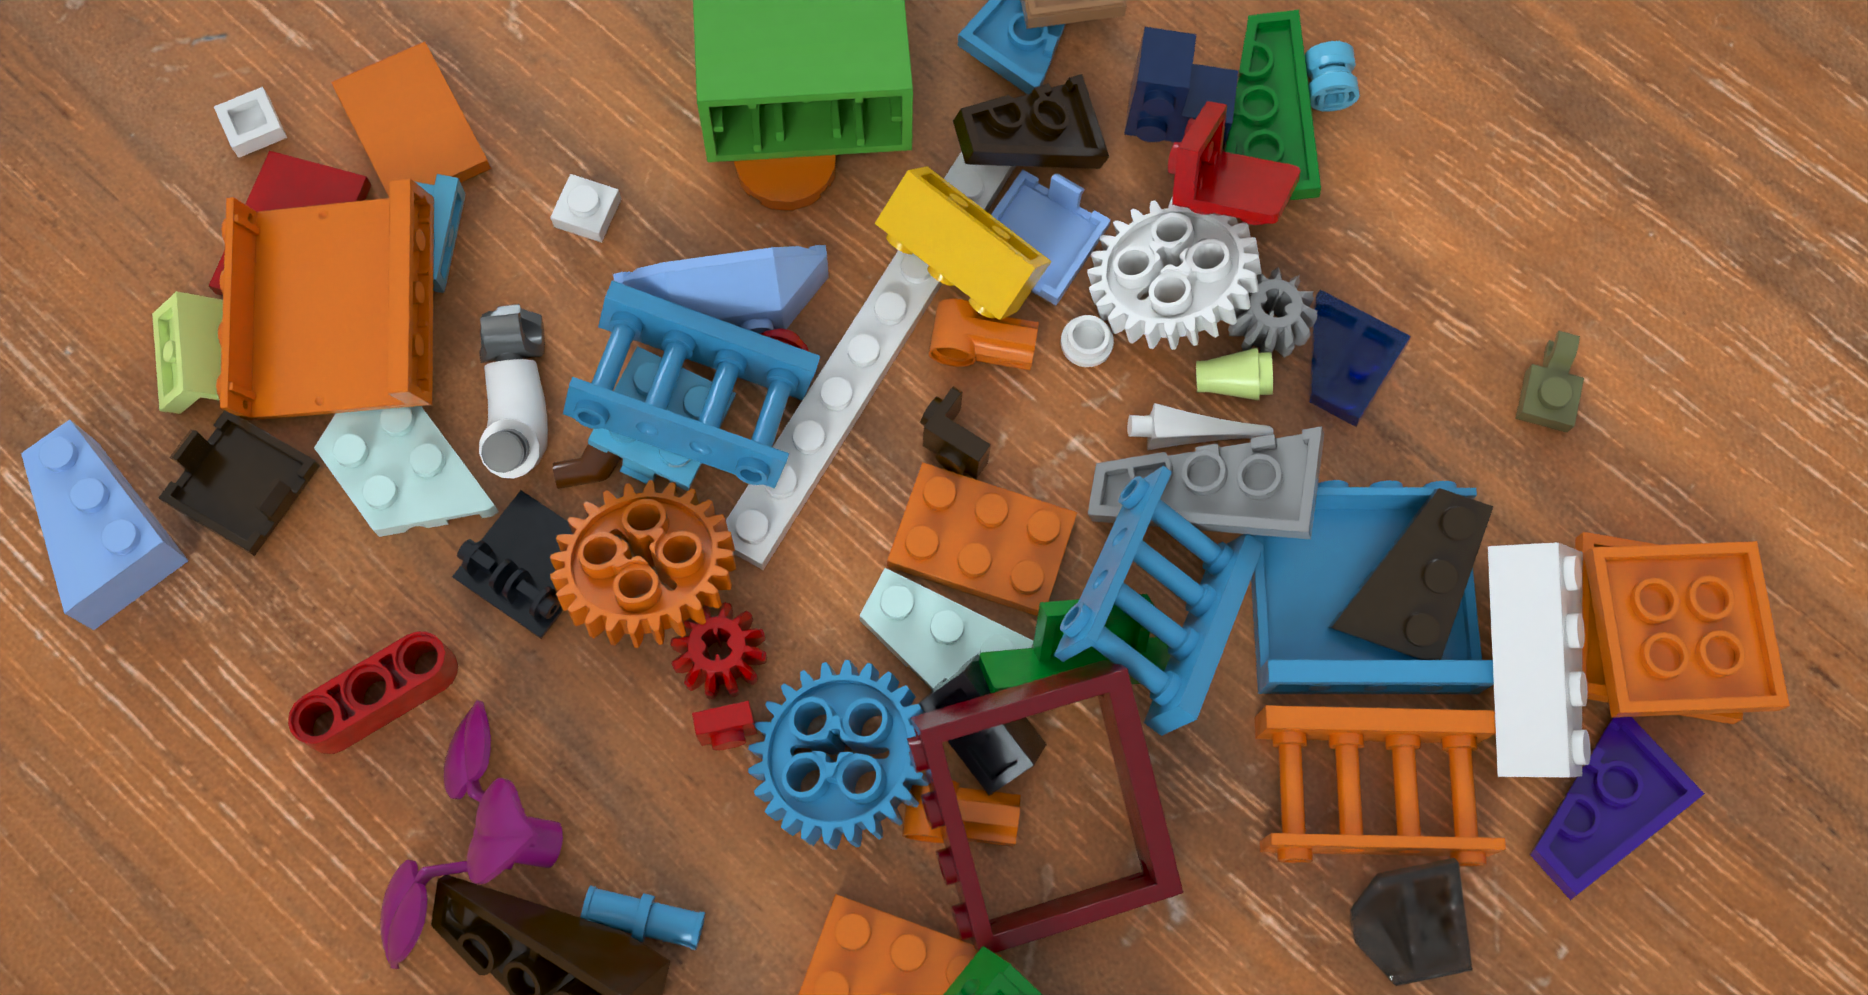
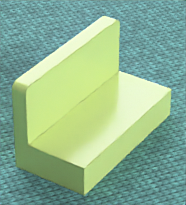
M176 291L152 316L159 411L181 414L200 397L220 400L216 384L221 374L222 347L218 339V328L223 318V300Z

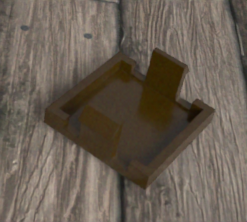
M224 410L213 426L217 429L208 441L197 431L190 430L169 457L177 462L184 469V472L176 483L171 481L159 496V499L255 556L320 465L314 459L257 426Z

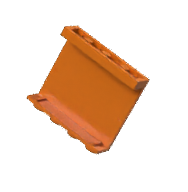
M410 178L391 180L389 198L256 212L234 197L226 198V218L223 220L221 227L222 237L225 242L224 270L220 275V288L223 294V318L218 328V339L222 347L221 374L216 384L217 394L220 399V409L252 421L432 405L434 197Z

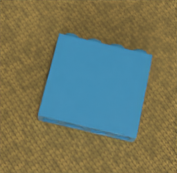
M1341 480L1324 481L1318 483L1311 539L1252 535L1264 545L1251 578L1258 694H1480L1494 685L1493 660H1482L1473 568L1441 660H1420L1328 628L1339 612L1344 610L1358 592L1360 585L1370 572L1375 570L1395 544L1394 541L1435 489L1441 488L1474 499L1477 496L1476 488H1457V484L1452 481H1435L1425 484L1423 487H1403L1401 482L1391 480L1379 481L1371 484L1369 487H1349L1347 482Z

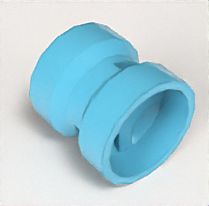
M1329 41L1311 47L1305 53L1307 76L1311 79L1308 85L1311 107L1315 110L1326 112L1342 110L1353 105L1360 97L1357 77L1352 74L1356 66L1353 47L1342 41Z

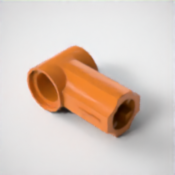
M944 299L937 305L928 353L934 361L954 367H967L973 365L975 361L1031 370L1039 322L1006 317L1002 320L996 317L992 319L977 312L967 300Z
M952 780L968 841L1014 847L1019 826L1021 795L994 792L989 796L985 790L960 787L959 782ZM912 785L909 792L917 799L919 805L917 807L906 805L902 836L916 841L944 843L940 827L931 830L923 808L921 795L930 792L929 785Z

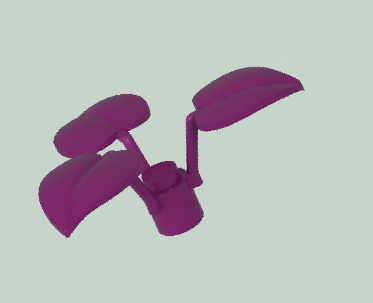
M476 700L473 707L458 725L450 741L444 762V785L448 796L459 800L467 792L471 798L480 802L476 813L474 836L468 849L467 861L426 866L418 871L416 861L406 860L396 870L383 898L380 919L382 945L391 969H400L398 963L402 962L409 955L422 932L427 911V891L425 886L432 878L468 872L472 883L482 885L491 881L505 869L511 870L514 863L550 868L555 864L560 854L563 841L561 824L557 821L526 816L518 792L510 780L497 778L486 791H483L479 778L482 777L488 767L491 751L490 727L483 701Z

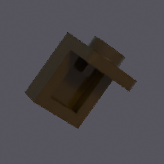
M953 386L944 399L936 396L925 410L920 424L924 426L923 446L935 453L936 460L948 471L960 475L965 472L974 479H977L988 464L991 444L953 421L961 410L963 394L962 391Z

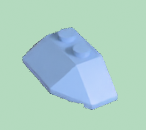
M814 245L809 248L801 246L771 247L662 262L637 268L631 273L630 271L615 273L613 277L615 282L761 334L778 328L787 329L829 278L826 245Z

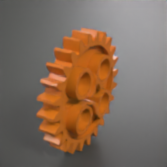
M648 480L643 493L636 494L632 485L626 483L624 486V497L616 499L612 493L606 490L603 492L605 505L599 508L589 502L583 504L588 516L585 520L575 517L568 518L567 521L572 534L557 535L556 540L561 552L551 554L550 556L555 572L550 574L563 611L568 610L575 626L585 623L589 636L593 639L606 629L611 645L615 646L624 634H630L634 648H639L644 634L652 633L658 645L664 643L665 630L673 628L678 635L684 637L686 636L684 621L690 618L703 625L706 619L702 607L706 605L712 608H720L722 603L718 590H731L732 588L729 572L736 570L733 554L735 547L732 534L728 532L724 515L715 514L713 502L710 499L699 504L696 490L690 489L679 497L676 484L671 482L663 493H657L653 480ZM615 535H621L629 543V546L623 539L621 541ZM630 549L632 550V552H633L634 555H635V557H633V558H632ZM687 559H689L688 561H686V562H684V563H678V562H680V561H682V560H687ZM655 566L656 571H657V574H656L655 571L652 569V567ZM659 579H660V581H662L664 584L666 583L669 587H671V588L674 589V590L670 591V590L666 589V588L659 582ZM647 593L646 595H644V596H642V597L633 598V597H635V596H637V595H639V594Z

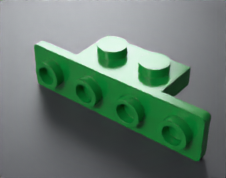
M1140 594L1143 598H1145L1147 601L1153 604L1148 594ZM1079 599L1040 602L1033 648L980 653L979 664L991 693L1107 659L1092 646L1064 662L1054 656L1064 634L1060 630L1061 622L1068 611L1078 603ZM1113 605L1104 626L1162 671H1165L1171 656L1168 653L1169 646L1157 637H1149L1150 631L1116 605ZM1130 676L1132 685L1140 684L1138 681H1136L1133 677Z

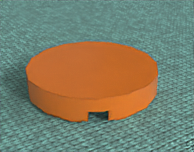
M836 155L740 160L734 161L741 188L749 196L751 194L755 199L760 200L761 205L774 210H796L812 205L821 198V193L826 190L828 185L830 187L835 178L837 159Z

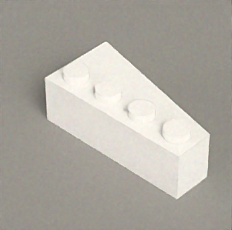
M1559 542L1488 546L1498 777L1582 776V765H1589L1591 753L1588 731L1582 730V706H1586L1588 697L1586 675L1582 671V648L1585 641L1582 617L1583 552Z

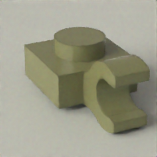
M1558 331L1555 342L1550 340L1547 342L1543 366L1532 364L1525 371L1515 419L1566 433L1575 426L1584 378L1569 374V370L1577 354L1580 336Z

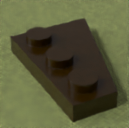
M1082 74L1069 77L1065 84L1052 88L1049 83L1034 87L1030 94L1013 98L1006 95L961 108L953 120L965 164L1100 169L1109 158Z
M1441 488L1435 489L1394 541L1395 544L1375 570L1370 572L1360 585L1358 592L1344 610L1339 612L1328 628L1420 660H1441L1494 506Z

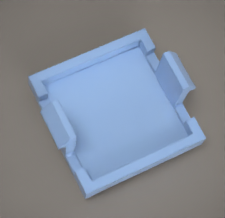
M1022 169L991 215L1052 261L1031 292L1057 305L1099 243L1101 235H1104L1109 228L1111 219L1095 210L1090 213L1081 208L1080 201L1085 189L1058 173L1052 176L1050 188L1048 189L1038 183L1039 178Z

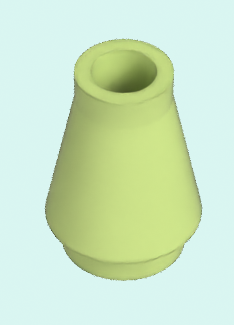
M1258 347L1210 360L1196 361L1197 393L1210 392L1259 400L1260 395H1273L1272 353H1258Z

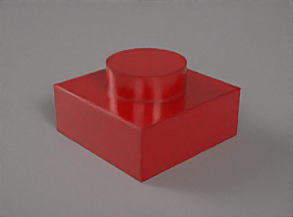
M749 701L692 713L695 733L701 746L711 744L712 750H727L742 746L746 743L745 736L757 734L754 714Z

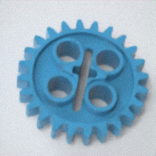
M845 660L840 675H837L834 669L827 662H824L821 666L820 679L814 680L803 670L800 672L802 688L795 691L784 683L781 689L786 701L782 705L771 701L766 702L765 706L774 715L772 721L755 722V728L765 735L764 742L749 745L748 750L761 758L762 762L748 768V772L757 780L764 782L753 792L763 802L771 801L765 810L769 817L775 821L783 819L781 828L792 836L801 830V839L809 845L814 846L822 835L824 844L831 849H837L842 834H844L848 842L857 848L861 846L862 830L868 829L875 837L881 839L883 838L882 820L887 817L893 823L900 826L903 820L897 807L901 803L913 807L919 805L917 799L909 792L912 785H928L927 777L922 772L916 773L913 768L907 738L915 736L911 717L926 712L920 704L911 705L916 696L906 685L898 688L899 681L889 671L879 679V671L871 663H867L859 674L856 666L850 660ZM820 715H826L827 719L824 727L816 734L808 735L807 730L812 720ZM875 716H882L879 729L872 735L863 737L861 731L866 721ZM845 745H848L854 752H844ZM797 748H810L812 752L793 755ZM889 751V756L885 759H874L869 755ZM826 753H828L829 755H838L837 762L831 759ZM820 770V777L814 788L801 792L803 778L811 771ZM875 771L876 779L871 789L865 793L856 794L855 787L858 779L867 772Z

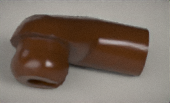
M587 445L581 458L553 463L556 486L560 489L607 480L621 457L609 451L605 453L591 445Z

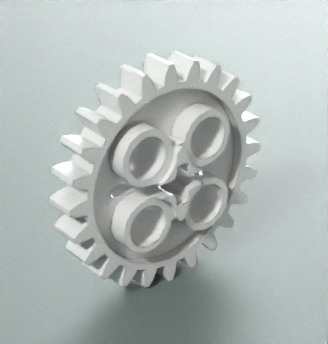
M1172 198L1168 208L1161 210L1159 204L1153 200L1150 202L1149 214L1143 215L1136 209L1130 210L1133 222L1129 225L1121 221H1114L1116 237L1101 235L1100 241L1103 251L1091 253L1094 267L1087 270L1091 283L1089 290L1093 303L1097 306L1100 319L1103 321L1109 320L1114 334L1125 330L1129 343L1133 344L1145 334L1150 349H1154L1161 338H1167L1171 350H1174L1178 345L1179 338L1187 336L1193 346L1198 345V332L1206 330L1216 338L1219 336L1217 322L1222 320L1228 324L1235 325L1237 320L1234 308L1249 310L1251 306L1248 293H1255L1259 290L1257 275L1261 274V265L1257 241L1255 237L1250 236L1249 225L1245 222L1238 224L1235 217L1216 213L1208 215L1197 214L1189 208L1172 205Z

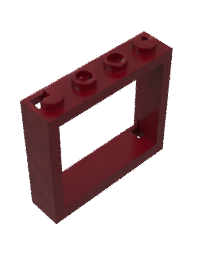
M1105 659L911 717L915 736L907 738L910 759L916 773L925 771L930 792L921 795L923 808L931 830L940 827L945 848L936 851L938 864L946 886L955 883L960 904L951 906L952 916L956 922L960 940L970 939L977 952L984 946L993 953H998L1183 894L1128 668L1122 664H1114L1109 659ZM1098 696L1142 872L989 920L942 742Z

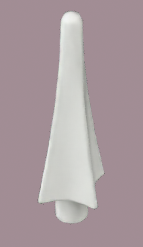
M1154 403L1150 415H1130L1127 424L1129 437H1147V450L1217 440L1250 439L1274 433L1273 428L1267 425L1224 420Z

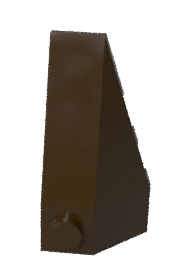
M444 875L437 880L431 926L478 975L491 973L510 995H663L670 960L625 932L450 875Z

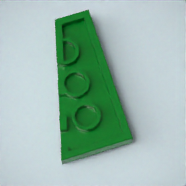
M1299 10L1248 16L1239 68L1233 124L1225 152L1299 167L1301 170L1299 182L1289 200L1318 198L1321 192Z

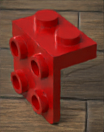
M1207 101L1197 118H1190L1188 120L1183 140L1181 142H1174L1168 160V173L1175 174L1172 205L1189 208L1197 214L1208 215L1216 213L1240 218L1243 222L1251 225L1274 224L1278 222L1299 182L1300 168L1291 164L1223 152L1227 104Z

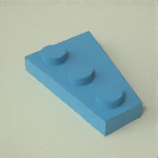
M989 0L958 34L957 46L1026 94H1030L1034 87L1043 85L1066 24L1027 29L1021 0Z

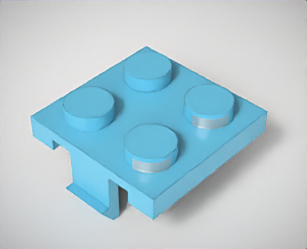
M637 346L614 391L645 402L662 357ZM682 368L666 410L698 421L712 381ZM733 391L729 403L727 405L722 423L735 399L736 393ZM603 428L593 429L588 439V445L605 453L609 451L621 457L623 462L620 472L647 484L648 480H653L654 482L656 476L659 475L670 480L669 483L674 482L677 487L689 491L702 463Z

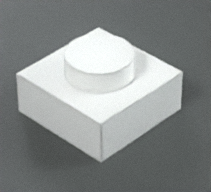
M263 87L214 106L231 148L238 158L287 138L273 104Z
M570 174L550 217L553 226L602 243L621 201L619 190Z

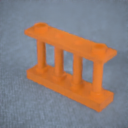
M1266 705L1255 716V739H1272V746L1278 748L1282 833H1270L1261 839L1260 852L1277 853V861L1282 863L1312 862L1313 853L1450 856L1451 866L1475 867L1487 865L1486 857L1506 850L1505 838H1483L1478 836L1472 751L1478 749L1477 744L1496 734L1495 711ZM1307 740L1329 741V748L1335 749L1340 834H1306L1302 747L1307 746ZM1364 741L1385 742L1386 749L1392 751L1397 836L1363 835L1358 749L1364 747ZM1421 743H1442V750L1448 752L1454 837L1421 836L1415 750L1421 748Z

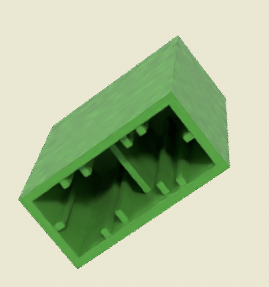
M693 0L696 95L707 162L912 150L913 84L905 0Z

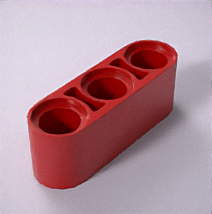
M427 631L410 633L297 700L289 712L288 725L290 732L297 740L323 754L341 752L447 689L457 676L458 662L456 656L436 635ZM427 652H437L438 657L435 666L429 672L415 674V664L418 658ZM385 681L386 691L383 697L377 703L365 705L364 697L367 689L374 683ZM332 711L334 720L331 728L325 734L314 736L313 726L316 719L323 713Z

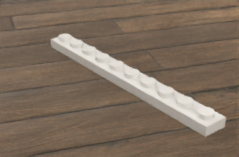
M961 151L944 179L988 212L1016 166L965 164ZM899 250L897 251L774 444L773 448L789 453L786 465L775 489L766 485L749 484L726 519L728 532L732 534L735 547L733 554L762 570L765 569L940 289L942 283L929 274L927 271L929 265L915 254L910 255Z

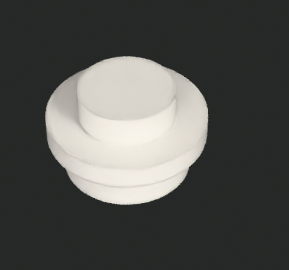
M1093 315L1076 317L1067 323L1063 329L1060 344L1063 354L1070 362L1081 367H1094L1103 363L1110 356L1114 337L1110 327L1102 319Z

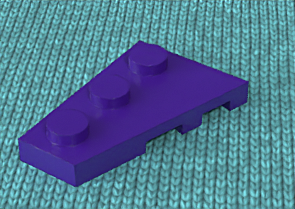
M1613 717L1592 750L1589 765H1583L1582 776L1575 778L1531 851L1530 856L1571 901L1695 803L1705 793L1632 717Z

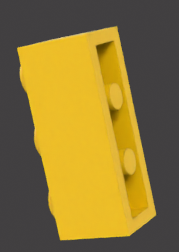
M928 166L906 172L875 222L877 226L888 233L886 239L893 247L906 254H915L929 265L927 271L933 278L947 286L955 285L970 297L968 302L977 312L992 319L996 317L1002 320L1018 312L1052 262Z

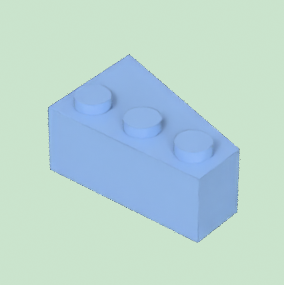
M70 419L21 453L64 614L95 630L189 561L100 444Z

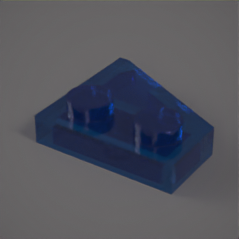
M1320 290L1316 295L1314 310L1317 311V320L1313 325L1309 402L1357 427L1408 346L1411 336Z

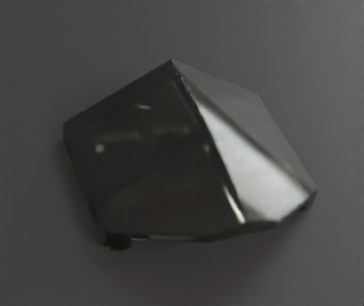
M1455 858L1377 873L1351 907L1350 924L1354 942L1395 986L1473 971L1459 862Z

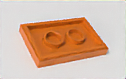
M425 41L331 82L388 197L391 180L411 178L414 182L435 185L437 174L459 178L461 183L491 169L481 146Z

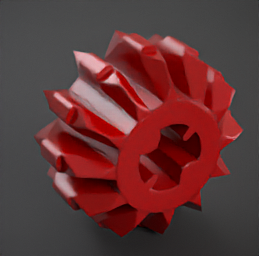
M724 602L719 609L718 616L712 617L710 608L704 605L702 609L706 622L703 625L697 624L689 618L684 621L686 634L689 636H677L671 639L670 645L672 649L681 653L680 656L672 661L673 669L676 673L689 672L686 675L684 684L690 691L699 688L705 682V695L708 699L714 700L718 695L720 685L725 684L729 695L736 697L739 695V688L735 680L741 677L745 682L754 685L758 681V676L749 665H762L767 662L766 652L756 648L766 640L764 631L761 628L749 629L752 625L753 617L748 611L740 613L733 619V609L730 603ZM723 641L727 642L730 655L721 660L719 654H716L715 661L711 660L708 648L718 642L721 648Z

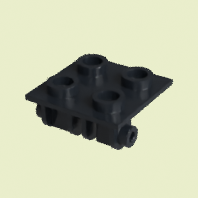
M520 490L480 541L476 543L472 539H468L462 544L458 550L457 557L463 562L452 577L542 639L563 611L550 574L555 572L550 556L551 554L561 552L556 540L557 535L572 534L568 521Z

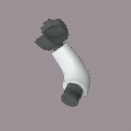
M519 304L498 306L496 311H488L480 317L481 363H492L484 365L488 398L487 428L480 439L479 454L483 464L491 473L501 478L512 479L526 475L538 465L548 445L547 411L537 364L534 360L523 359L539 357L544 354L545 337L542 315L521 309Z

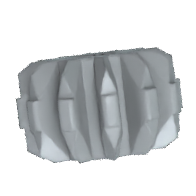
M1278 267L1271 272L1268 279L1262 273L1257 275L1259 290L1255 293H1248L1251 306L1249 310L1234 308L1237 323L1235 325L1230 324L1228 331L1229 336L1245 337L1241 345L1242 351L1249 350L1254 345L1260 347V352L1272 353L1275 349L1285 358L1291 355L1295 345L1300 347L1305 345L1311 335L1309 328L1313 327L1317 320V311L1310 308L1314 300L1313 291H1298L1297 288L1300 284L1299 275L1291 278L1289 282L1284 281Z

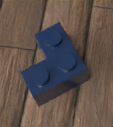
M1145 27L1131 81L1124 135L1137 136L1146 142H1160L1162 140L1181 142L1188 120L1190 118L1196 119L1206 102L1211 101L1227 104L1222 148L1224 149L1233 124L1239 71L1193 64L1197 34Z

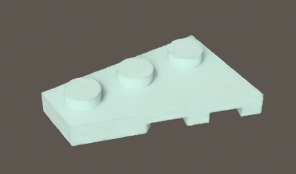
M887 568L883 570L860 613V622L931 690L944 678L949 679L967 661L977 654L980 656L982 652L1032 648L1034 642Z

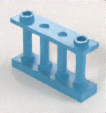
M611 281L604 299L598 325L599 328L610 331L611 335L592 382L589 383L572 377L568 387L563 415L574 418L585 427L592 429L603 428L732 473L745 483L766 485L775 489L789 456V453L772 447L788 397L804 399L816 372L820 356ZM634 340L664 351L645 402L613 391L630 345ZM685 359L716 370L698 421L666 410ZM737 378L768 389L751 440L719 429Z
M1164 465L1145 478L1136 476L1120 494L1118 500L1122 504L1120 512L1078 603L1068 611L1061 622L1060 630L1064 634L1054 656L1064 662L1092 646L1114 664H1122L1128 668L1129 675L1150 690V699L1153 701L1144 723L1161 736L1197 720L1264 546L1250 534H1243L1227 544L1224 542L1217 544L1163 502L1160 498L1172 473ZM1150 521L1154 522L1203 561L1202 567L1205 573L1200 585L1142 540ZM1132 562L1186 602L1185 609L1188 611V615L1183 627L1124 583ZM1113 605H1116L1169 646L1168 653L1171 656L1165 671H1162L1104 626Z

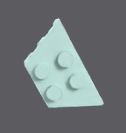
M422 406L336 413L314 447L369 526L379 537L404 533L415 526L431 528L448 525V520L477 514L482 518L492 517L499 512Z

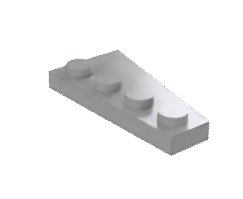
M1323 427L1303 429L1302 434L1275 438L1274 434L1251 438L1249 443L1219 447L1218 443L1195 447L1196 451L1170 456L1166 452L1096 463L1088 516L1093 522L1115 523L1122 504L1118 502L1119 496L1126 485L1136 476L1145 478L1164 465L1172 473L1160 499L1199 530L1311 539L1324 442ZM1150 521L1149 526L1159 527Z

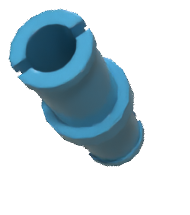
M590 885L580 918L631 933V937L642 943L645 937L696 950L706 912H695L655 902V896L643 893L640 899L597 889V887Z

